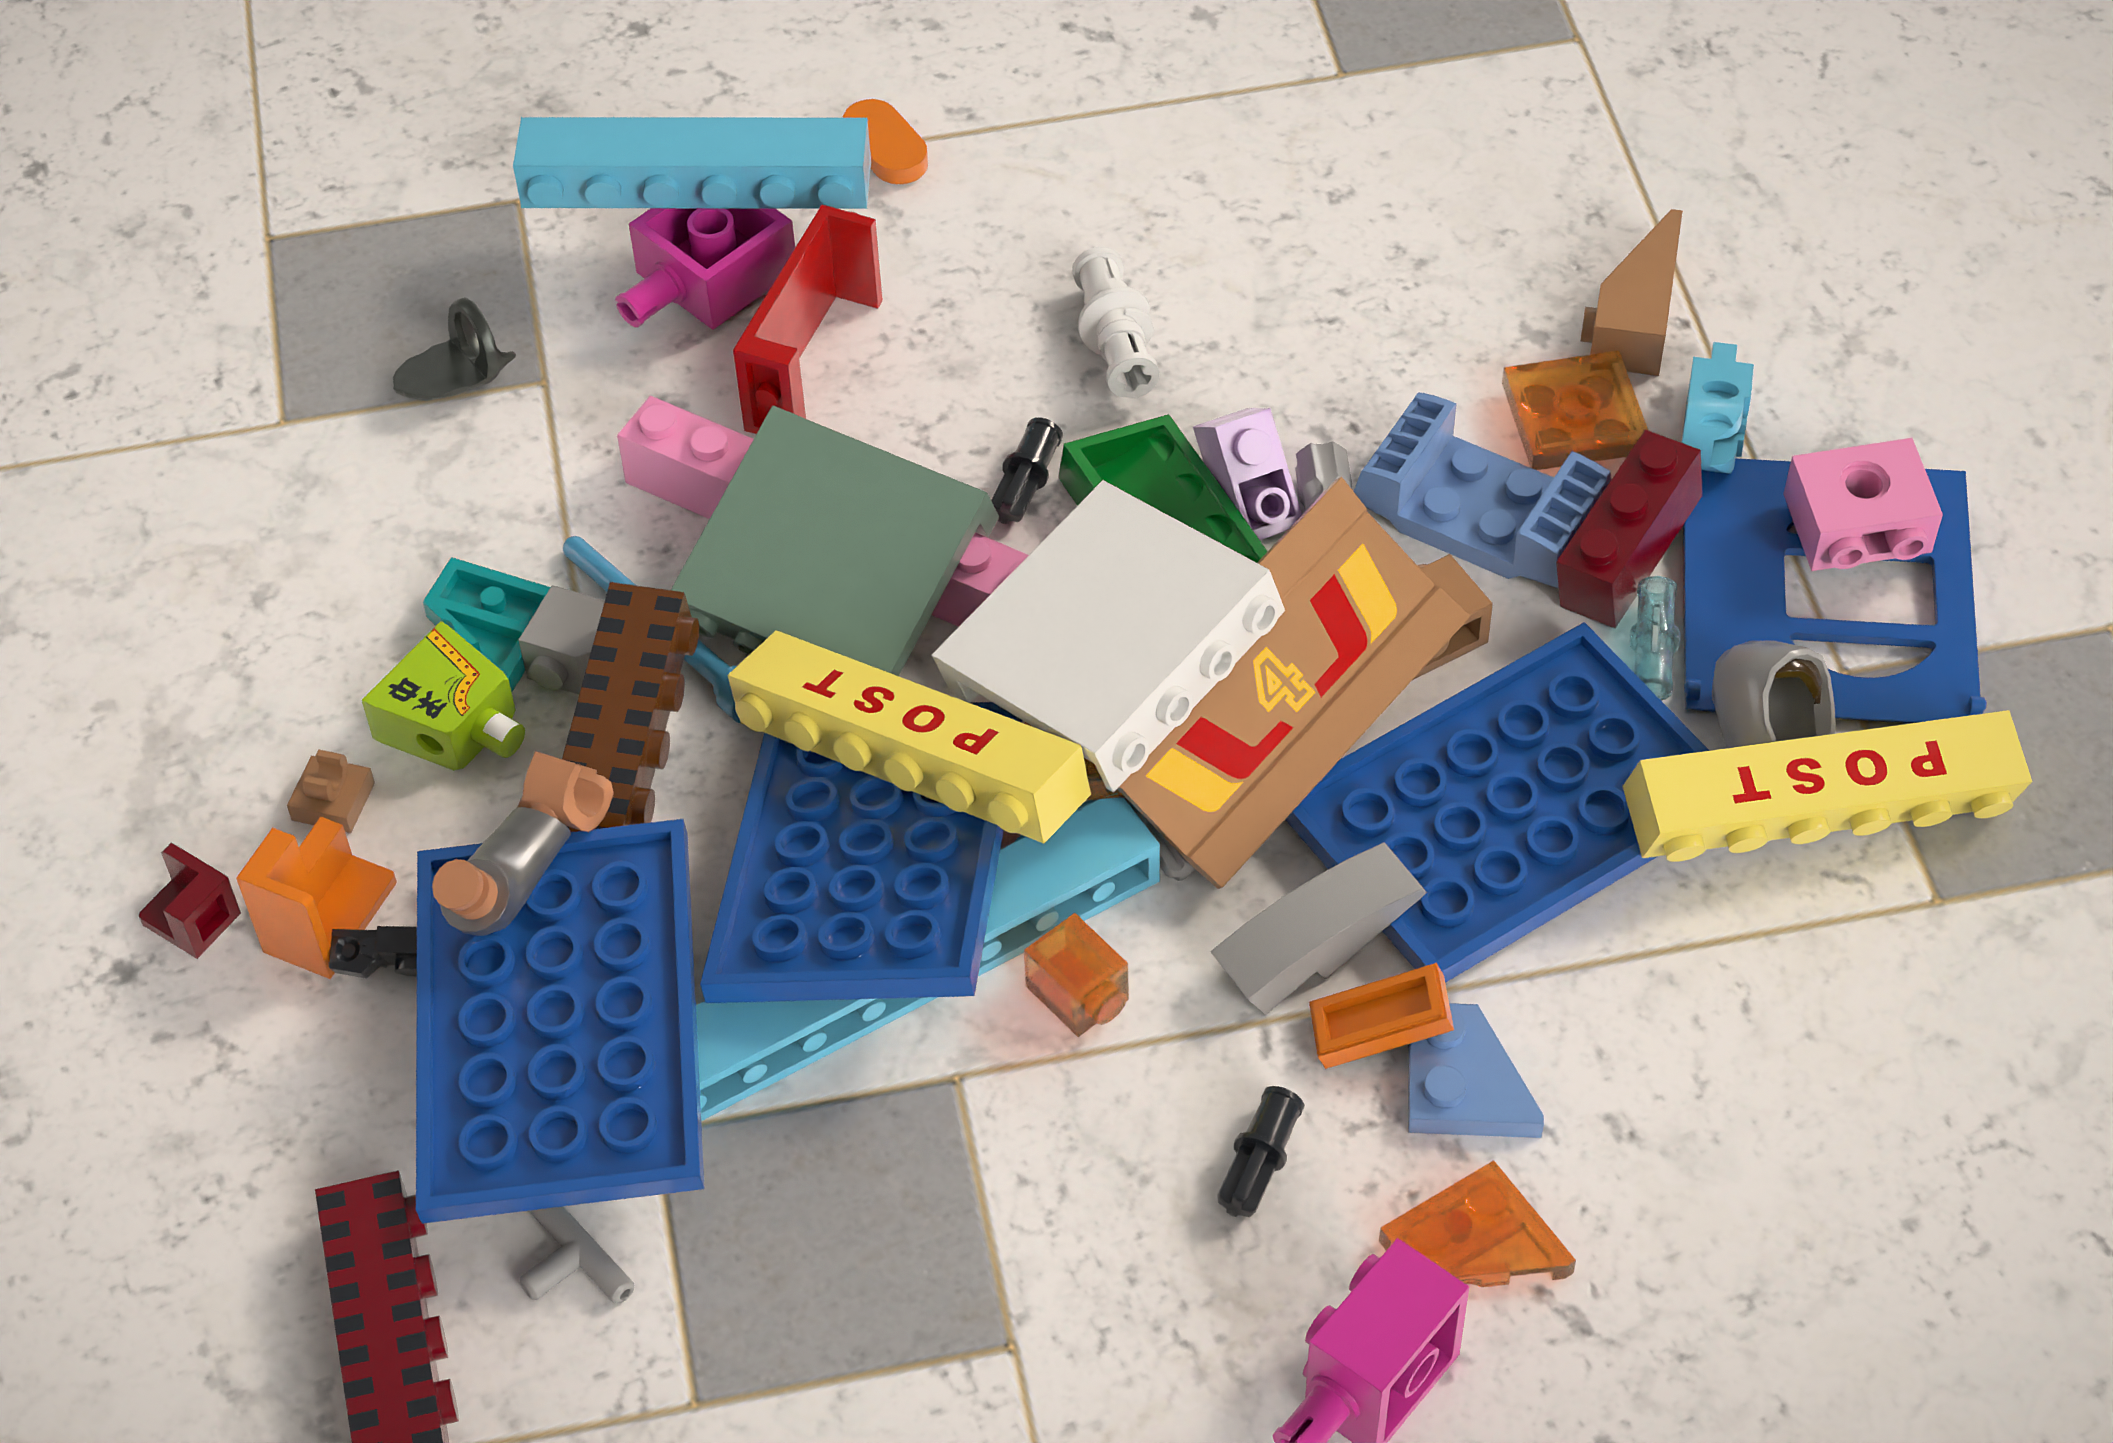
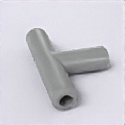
M564 1207L531 1210V1214L561 1247L520 1277L519 1283L529 1298L539 1299L580 1267L613 1303H621L631 1296L634 1290V1282Z

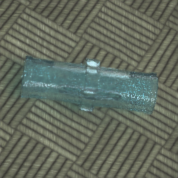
M1650 576L1642 579L1637 586V623L1630 630L1629 643L1630 647L1635 651V674L1662 701L1669 698L1673 693V653L1678 651L1680 647L1681 634L1679 628L1675 625L1677 584L1667 577ZM1653 625L1658 626L1657 652L1652 651Z

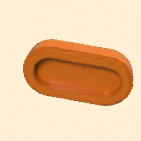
M866 99L858 101L846 109L843 118L868 119L871 153L870 169L878 178L891 184H907L918 180L925 174L928 168L927 145L891 104L878 99Z

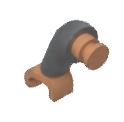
M535 751L527 770L523 785V795L518 807L483 842L468 861L458 859L449 861L439 868L434 876L432 884L433 895L440 904L442 914L447 922L463 933L485 936L506 928L521 910L541 877L571 835L567 826L589 832L595 829L604 819L614 793L611 782L604 776L598 775L595 769Z

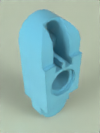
M1713 342L1710 359L1693 357L1681 443L1701 450V470L1731 474L1736 457L1742 456L1751 400L1754 364L1736 362V344Z

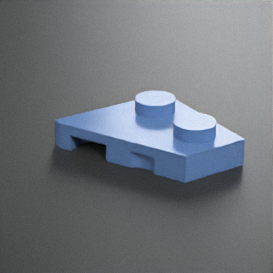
M1449 1003L1454 1031L1408 1044V1133L1542 1138L1544 1115L1478 1004Z

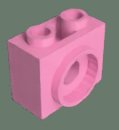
M1913 438L1792 456L1783 495L1811 571L1830 568L1849 569L1862 563L1894 558L1908 560L1921 554L1932 553L1943 514Z

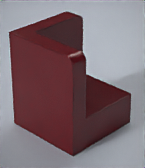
M170 843L161 854L171 881L139 912V918L144 927L198 959L241 914L228 876L177 845Z

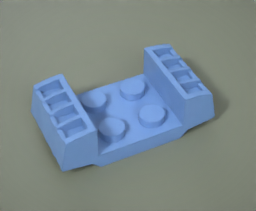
M1418 392L1361 471L1354 493L1366 508L1387 518L1398 532L1507 579L1522 576L1559 588L1556 562L1611 481V472L1598 463L1572 451L1555 477H1551L1453 436L1457 403L1435 395Z

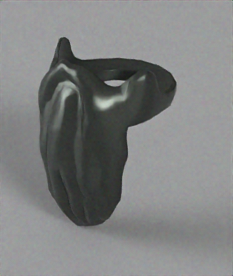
M466 297L459 298L449 307L448 332L450 339L433 345L423 353L407 359L395 371L393 389L397 394L420 401L456 396L494 380L500 370L516 357V353L514 351L501 352L496 346L489 324L482 311L472 300Z

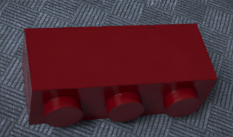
M1646 429L1644 430L1556 562L1560 607L1616 629L1702 497L1700 449Z

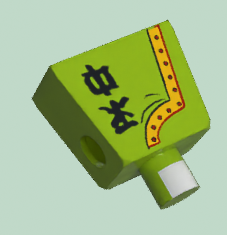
M441 621L361 700L373 739L453 771L464 769L484 747L503 758L511 757L520 748L525 736L524 726L512 719L516 709L507 676L457 632Z

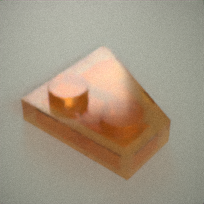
M1494 1160L1380 1227L1379 1242L1385 1250L1399 1238L1465 1284H1473L1481 1288L1509 1285L1510 1277L1517 1275L1550 1272L1552 1280L1566 1279L1574 1274L1576 1259Z

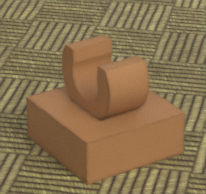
M318 749L316 756L311 755L287 804L291 820L315 825L320 817H324L342 824L345 832L352 833L375 784L371 768L347 763L346 756L343 754Z

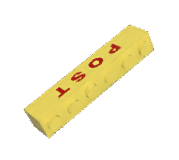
M777 630L727 675L735 701V711L740 722L756 732L762 731L792 743L801 750L815 752L840 762L851 770L865 772L890 782L904 791H913L943 803L954 811L968 813L996 824L1007 832L1018 833L1043 844L1091 795L1081 745Z
M2007 710L1645 759L1639 761L1622 787L1642 858L1666 855L1668 861L1679 862L1695 858L1703 854L1706 849L1727 846L1732 853H1743L1758 849L1770 840L1790 838L1793 844H1807L1826 837L1830 832L1852 829L1854 835L1863 836L1880 832L1888 828L1892 823L1912 820L1916 827H1927L1942 823L1955 814L1973 812L1976 818H1990L2012 809L2014 800L2032 783V779L2010 711Z

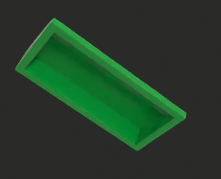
M1169 414L1064 443L1058 478L1077 506L1104 480L1256 563L1268 552Z

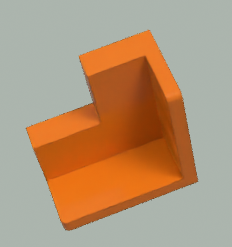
M324 817L318 819L300 846H298L295 836L272 827L236 877L263 953L330 980L335 974L329 968L332 929L365 930L397 883L392 870L352 855L343 825Z

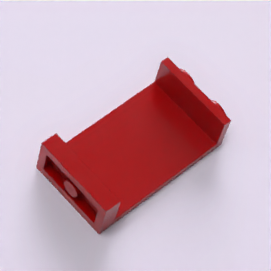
M823 204L820 206L733 349L744 431L757 434L772 405L806 419L799 359L836 297L877 309L880 307L883 298L876 219Z

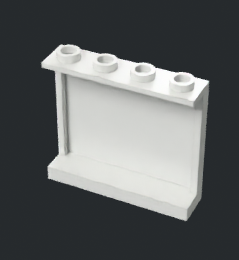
M1102 480L932 654V657L951 694L961 700L971 703L980 694L1031 726L1081 745L1084 758L1096 765L1106 788L1114 793L1131 773L1138 771L1143 766L1148 755L1164 738L1188 718L1191 710L1215 684L1229 675L1235 663L1261 636L1267 634L1273 628L1277 619L1285 611V608L1269 569Z

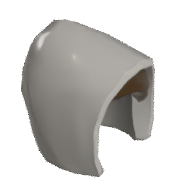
M1748 641L1725 651L1716 661L1712 684V701L1727 748L1835 734V705L1831 677L1822 655L1807 647L1778 641Z

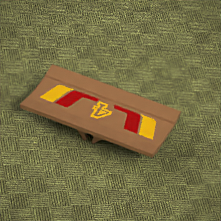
M1342 476L1337 478L1257 562L1270 570L1285 611L1277 619L1273 628L1267 634L1261 636L1235 663L1229 675L1223 680L1218 681L1191 710L1188 718L1164 738L1148 755L1143 766L1138 771L1131 773L1117 788L1184 859L1217 889L1223 888L1471 617L1442 588L1436 586L1377 523Z

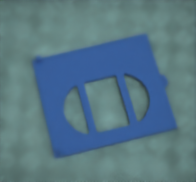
M1736 458L1731 474L1701 470L1702 497L1683 525L1685 710L1716 712L1712 701L1715 665L1720 656L1730 648L1748 641H1778L1795 645L1792 640L1923 647L1933 650L1928 657L1915 667L1885 677H1856L1828 669L1834 697L1835 719L1919 723L1983 714L1987 707V702L1980 694L1966 471L1925 469L1943 514L1932 553L1921 554L1908 560L1896 558L1881 560L1928 563L1931 565L1935 625L1789 617L1786 614L1784 556H1806L1798 534L1788 532L1794 525L1783 494L1791 461Z

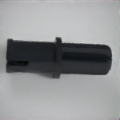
M1037 417L1029 420L1016 451L1007 455L1002 464L1004 475L991 499L999 515L998 521L1002 524L1007 525L1010 521H1021L1036 490L1043 488L1049 479L1047 467L1063 437L1061 428L1049 419Z
M1280 1086L1266 1087L1261 1096V1103L1247 1131L1240 1133L1234 1141L1233 1148L1236 1155L1217 1194L1218 1203L1226 1208V1213L1231 1216L1251 1217L1255 1214L1274 1171L1281 1170L1286 1164L1287 1154L1284 1149L1291 1136L1293 1127L1305 1107L1303 1100L1291 1090Z

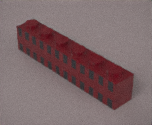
M399 1170L315 1189L351 1442L449 1443L447 1424L459 1422V1415L451 1379L439 1381L436 1361L448 1358V1348L440 1315L430 1318L428 1315L426 1298L438 1296V1288L430 1254L419 1256L416 1238L428 1235L427 1223H421L416 1212V1194L407 1196Z

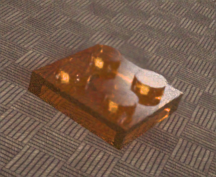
M1619 350L1503 368L1502 386L1530 468L1542 470L1561 467L1572 451L1594 462L1627 457L1644 430H1648Z

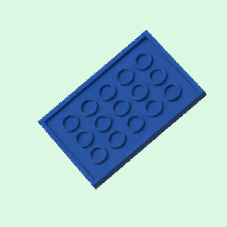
M1583 622L1341 758L1285 820L1328 870L1384 842L1427 893L1382 932L1414 969L1437 963L1446 983L1657 858L1658 856L1642 858L1622 786L1640 760L1710 750L1609 646Z
M971 702L973 705L1023 723V720L993 702ZM764 733L700 982L705 1002L738 1003L975 996L1004 830L996 824L965 812L954 811L943 803L913 791H904L890 782L862 771L851 770L840 762L812 751L801 750L792 743Z
M684 819L594 829L589 832H570L571 835L512 922L506 928L485 936L466 934L451 926L443 916L441 906L435 899L432 889L434 876L439 868L447 862L456 859L468 861L483 843L417 851L416 1212L422 1224L705 1189L688 833Z

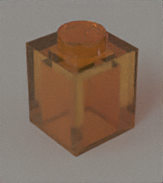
M1073 913L1024 949L1026 987L1077 1037H1080L1097 1023L1103 1025L1113 1020L1129 1000L1128 962L1076 913Z

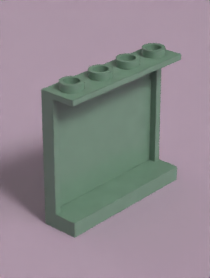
M772 405L671 590L685 593L691 616L698 618L699 635L713 638L716 632L734 639L733 645L747 655H750L777 630L899 676L975 533H978L988 538L999 515L988 493Z

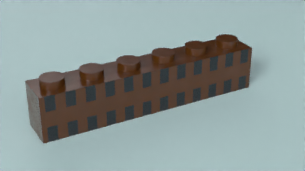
M615 582L609 583L562 756L563 760L597 770L598 775L604 776L612 784L614 793L610 807L604 819L595 829L651 823L655 808V792L650 788L655 769L663 770L668 760L670 734L666 731L670 711L678 712L681 708L685 679L684 675L680 673L685 655L693 656L699 637L698 618L691 616L684 592ZM567 826V827L569 828L570 832H578V831H581V830H578V829H575V828H572V827Z

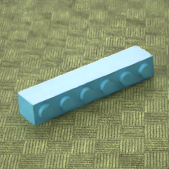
M521 117L513 169L521 208L819 209L823 204L837 209H867L871 153L867 118Z

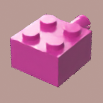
M650 208L628 224L636 273L644 279L626 292L617 295L615 301L618 302L616 306L624 320L631 326L638 328L648 318L673 302L679 304L714 330L770 290L795 249L793 222L777 209Z
M1399 1238L1391 1244L1380 1258L1375 1254L1368 1256L1359 1266L1350 1282L1349 1290L1351 1293L1337 1309L1331 1305L1325 1307L1309 1327L1305 1337V1342L1309 1344L1308 1361L1303 1369V1376L1306 1377L1305 1399L1282 1427H1278L1272 1435L1274 1442L1327 1443L1337 1431L1352 1443H1388L1460 1355L1469 1286Z

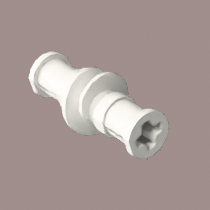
M1094 247L1080 254L1072 266V275L1075 283L1085 293V307L1082 309L1078 321L1079 334L1085 346L1096 354L1102 355L1103 359L1107 362L1109 368L1107 369L1106 380L1110 391L1119 397L1138 398L1153 390L1160 376L1156 360L1147 354L1146 345L1155 331L1150 318V305L1147 298L1140 291L1127 287L1123 282L1124 265L1120 255L1111 248ZM1103 259L1106 260L1109 273L1106 271ZM1121 372L1124 373L1128 386H1125Z

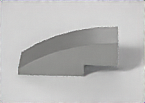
M1384 842L1343 861L1283 896L1242 925L1210 952L1245 997L1266 1015L1316 972L1327 979L1427 892Z

